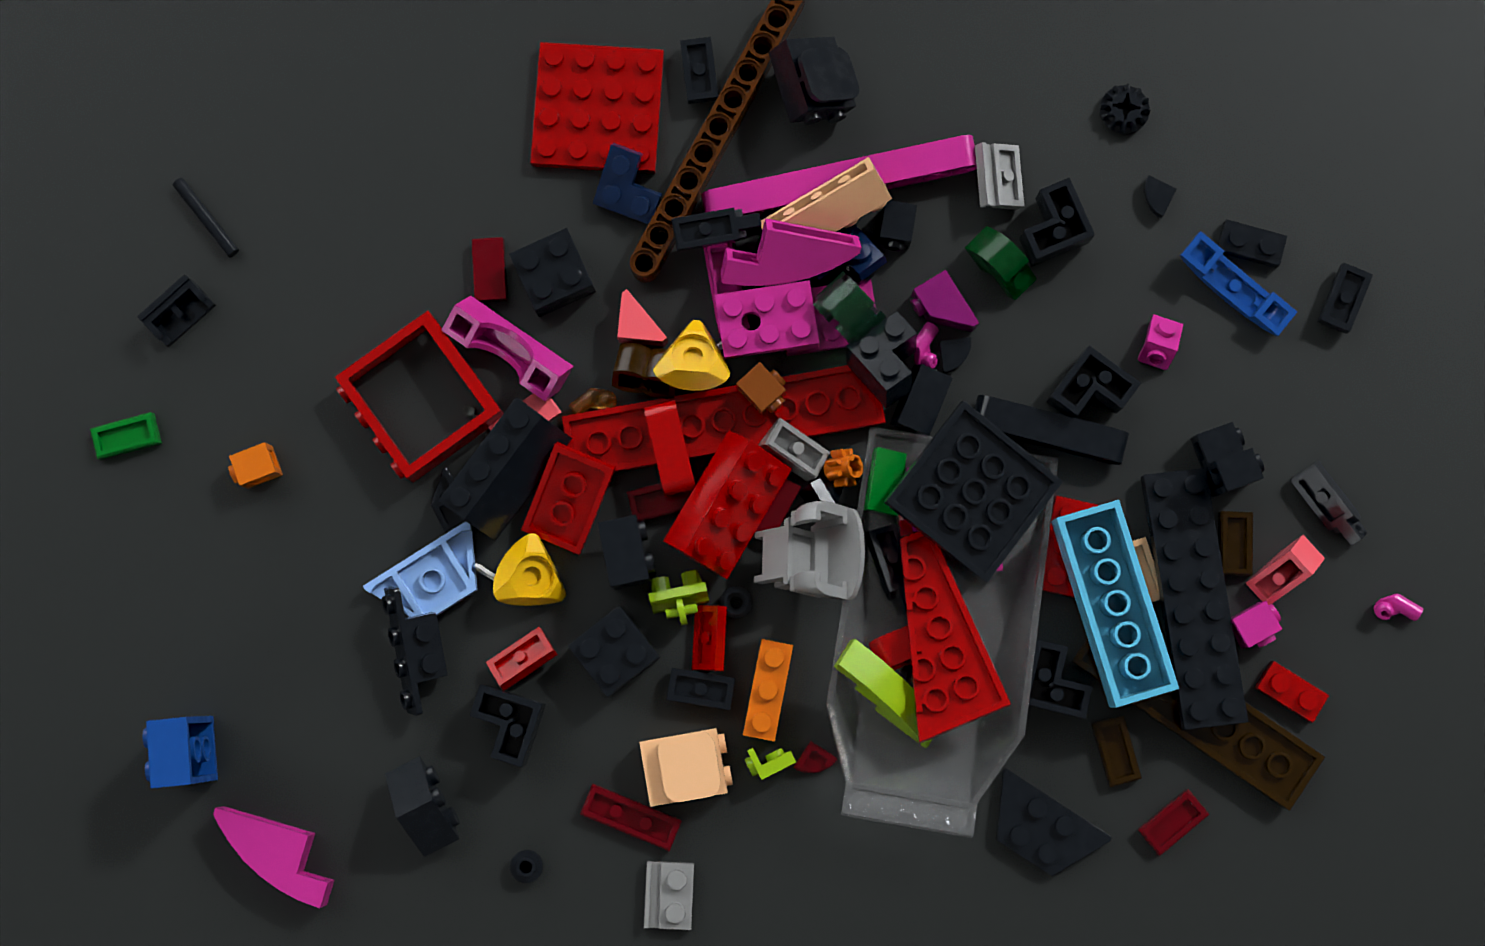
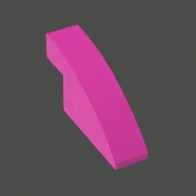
M765 218L757 254L726 248L721 267V280L725 284L742 286H769L791 283L811 278L836 268L860 254L862 247L859 237L855 235Z
M226 806L215 808L213 815L226 839L242 860L261 878L298 901L317 908L327 905L334 880L304 871L315 833Z

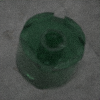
M844 271L815 297L817 301L813 304L828 323L833 319L838 323L835 329L848 344L854 340L860 341L887 318L881 310L878 312L871 298L851 278L848 279Z

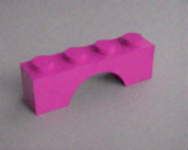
M472 296L454 305L442 328L443 332L466 348L483 349L507 361L518 373L519 384L545 402L560 391L574 367Z

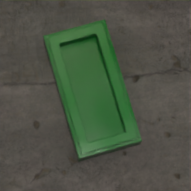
M152 412L90 428L96 456L99 460L162 444L155 414Z
M881 447L873 449L864 511L891 517L897 516V513L887 506L884 501L904 476L907 453Z

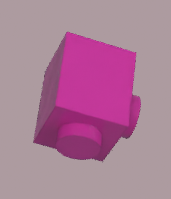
M1267 601L1257 602L1231 617L1234 637L1241 649L1250 648L1255 644L1259 648L1276 640L1274 634L1282 630L1279 624L1281 621L1279 612L1274 605H1268Z

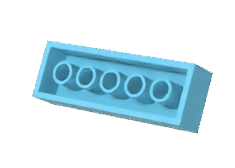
M1115 500L1052 520L1051 524L1109 707L1117 708L1179 689L1120 501Z

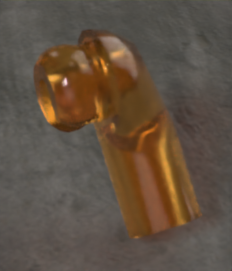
M590 388L570 403L569 407L574 414L584 413L590 408L606 409L615 407L617 398L612 391Z

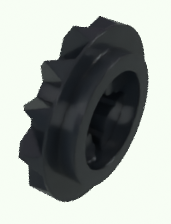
M1129 83L1121 86L1115 85L1105 93L1100 103V115L1105 125L1112 131L1121 134H1129L1141 129L1147 122L1151 111L1149 98L1142 93L1141 88L1132 87ZM1125 98H1127L1129 107L1135 110H1131L1124 120L1123 110L1118 109L1116 106H1121Z

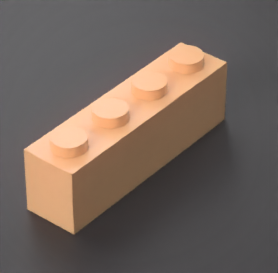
M868 157L769 215L766 219L837 232L843 227L853 226L860 217L867 213L882 209L892 197ZM765 218L761 220V225H762L761 228H762V230H763Z

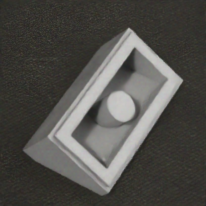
M781 418L776 420L759 443L760 447L792 468L791 471L805 481L817 478L830 455L828 450Z

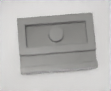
M984 142L975 145L980 207L991 206L992 208L1015 210L1025 207L1019 145L996 143L989 145Z
M647 861L644 928L692 929L694 863Z

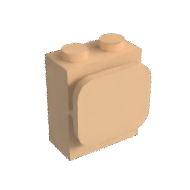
M717 728L639 742L650 807L728 793L727 786L733 785L730 765L723 766L722 753H727L724 733L718 734Z

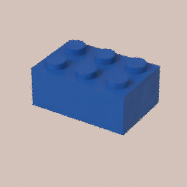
M213 716L179 717L146 721V728L143 729L142 738L144 747L148 748L149 761L145 764V777L148 782L150 781L151 788L189 785L218 780Z

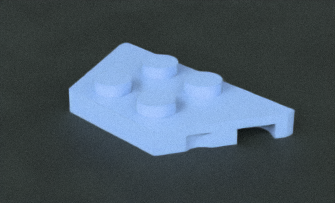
M465 521L363 585L364 589L382 599L385 596L384 588L398 587L406 615L412 617L429 612H436L437 616L478 591L476 568L474 567L475 554L472 525Z

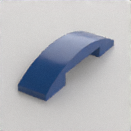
M1199 231L1180 254V258L1204 284L1231 307L1262 329L1276 337L1279 336L1296 315L1297 311L1275 292L1268 293L1227 259L1223 255L1225 251L1203 232Z

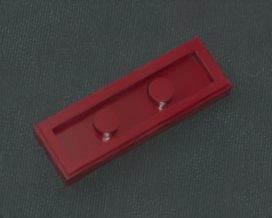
M592 784L580 813L585 817L670 851L682 822L681 819L596 784Z

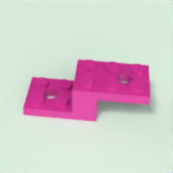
M871 279L862 284L846 282L811 288L809 280L715 295L724 359L786 350L787 356L846 348L848 344L878 324ZM842 307L849 308L853 312L854 318L849 323H841L836 319V311ZM754 314L760 319V326L756 330L749 331L743 327L742 320L746 315Z

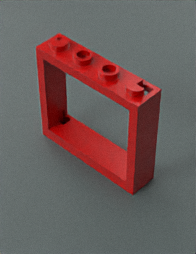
M429 310L335 376L341 385L336 388L338 393L347 404L352 401L358 411L354 415L365 429L369 426L376 435L372 438L373 442L383 454L388 451L394 462L390 465L400 479L406 477L413 483L485 430L489 429V426L504 414L450 338L442 331V327ZM427 330L485 411L410 464L352 383Z

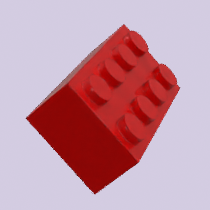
M728 430L663 542L706 569L728 579L792 468L752 440Z

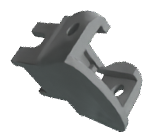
M828 501L809 502L801 505L797 510L791 511V517L784 519V526L755 532V539L763 540L762 575L754 576V583L767 584L774 582L775 588L790 589L791 592L817 598L825 597L851 601L857 596L862 582L865 559L864 531L857 510ZM810 522L816 523L811 526V531L793 527Z

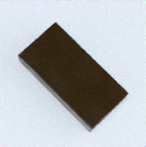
M1220 511L1218 515V543L1224 576H1253V512Z
M1118 716L1092 723V729L1109 787L1142 779L1125 717Z

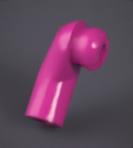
M925 323L917 335L916 352L913 353L916 365L923 364L932 369L936 367L938 359L934 353H931L930 344L939 332L938 327L933 323Z
M1392 594L1380 598L1374 605V612L1381 620H1388L1391 616L1401 613L1409 619L1417 621L1423 612V608L1400 594Z

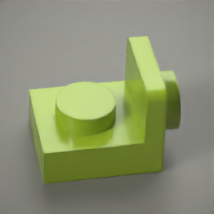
M754 748L747 750L750 757L744 759L752 776L759 774L761 780L796 763L791 750L784 753L782 748L766 755L767 762L761 764Z

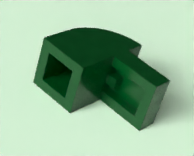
M986 226L965 247L979 269L993 275L1006 295L1013 300H1016L1037 280L1027 265L1029 262L1028 258L1010 239L997 230Z

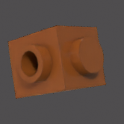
M761 362L736 383V388L762 416L767 411L773 414L785 403V400L782 398L786 395V389L783 387L786 384L785 380L774 369L769 372Z

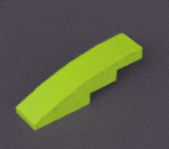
M857 639L850 640L834 668L857 684L854 689L877 705L875 711L919 743L914 689ZM932 739L925 741L920 745H922L924 748H927L931 743Z

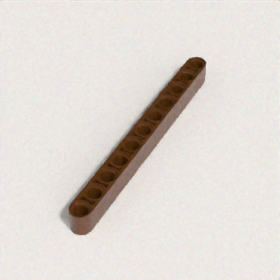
M771 0L631 255V271L638 281L644 283L651 282L659 275L675 245L671 219L692 214L701 194L704 192L770 71L772 63L769 53L761 55L754 49L759 45H767L772 50L786 40L804 8L805 0ZM774 18H779L785 24L782 27L775 28L769 22ZM745 71H750L756 75V78L752 81H744L740 78V75ZM730 98H737L742 104L737 108H729L725 102ZM715 125L725 126L727 131L723 135L717 136L710 131ZM702 151L712 154L711 160L705 163L696 160V156ZM687 178L695 179L698 182L697 186L692 190L684 189L681 187V183ZM672 205H678L683 209V212L678 217H670L666 214V211ZM657 232H663L668 235V239L665 243L657 245L651 241L652 236ZM643 259L653 262V267L647 272L639 271L636 266Z

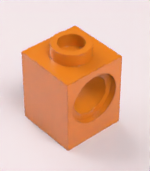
M266 442L229 456L232 464L228 466L230 476L235 484L239 483L244 488L249 489L283 475L273 446Z

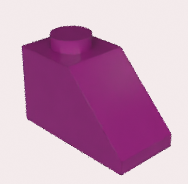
M946 270L913 289L911 294L913 299L910 300V303L919 317L924 315L927 322L972 332L979 325L977 318Z

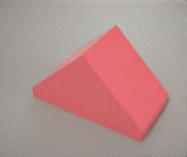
M627 289L622 292L617 334L619 343L631 342L664 347L668 343L665 334Z

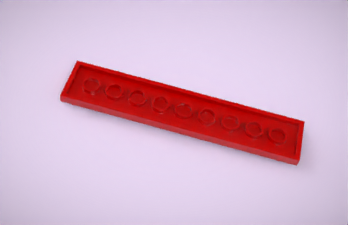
M848 365L782 377L786 382L783 386L786 389V395L782 397L785 403L773 414L767 411L763 416L740 393L736 385L678 395L672 399H656L562 416L564 432L573 438L567 446L616 466L614 473L657 465L644 407L671 400L676 402L689 459L714 455L728 430L748 438L759 445L778 418L783 419L807 437L882 425L886 421L881 402Z

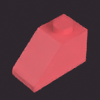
M1302 535L1274 556L1246 582V585L1261 601H1267L1268 605L1273 604L1312 576L1325 558Z

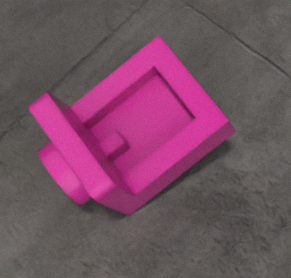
M1153 314L1148 325L1144 346L1138 356V361L1168 370L1178 351L1183 324Z

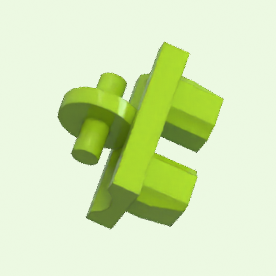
M697 570L682 573L683 586L672 589L669 577L653 578L652 593L648 594L653 614L666 612L667 619L679 617L681 626L688 624L686 615L698 613L697 605L710 602L706 583L702 582Z

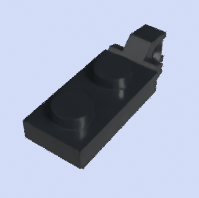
M734 208L671 219L677 252L739 241L740 239L747 238L746 231L760 229L762 226L759 213L743 216L742 209L734 210Z
M1319 460L1290 479L1329 531L1333 530L1337 534L1341 532L1351 546L1364 538L1367 531L1359 521L1361 516L1358 510Z
M895 523L864 533L884 594H886L888 601L893 600L896 611L900 616L907 613L900 539L902 537L900 536L898 525Z

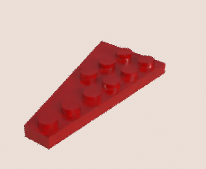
M918 531L901 538L900 549L918 741L921 744L1007 708L1011 705V702L941 549Z

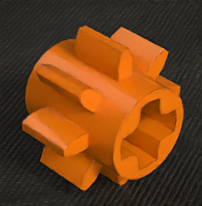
M852 448L831 450L832 458H828L824 464L826 478L829 481H834L835 488L857 485L855 478H859L863 473L861 458L853 454Z

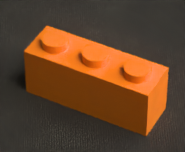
M761 639L743 731L744 736L775 742L793 645Z

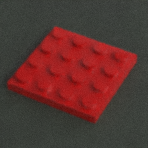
M540 42L531 165L603 171L610 146L616 143L643 153L637 173L656 174L664 50Z

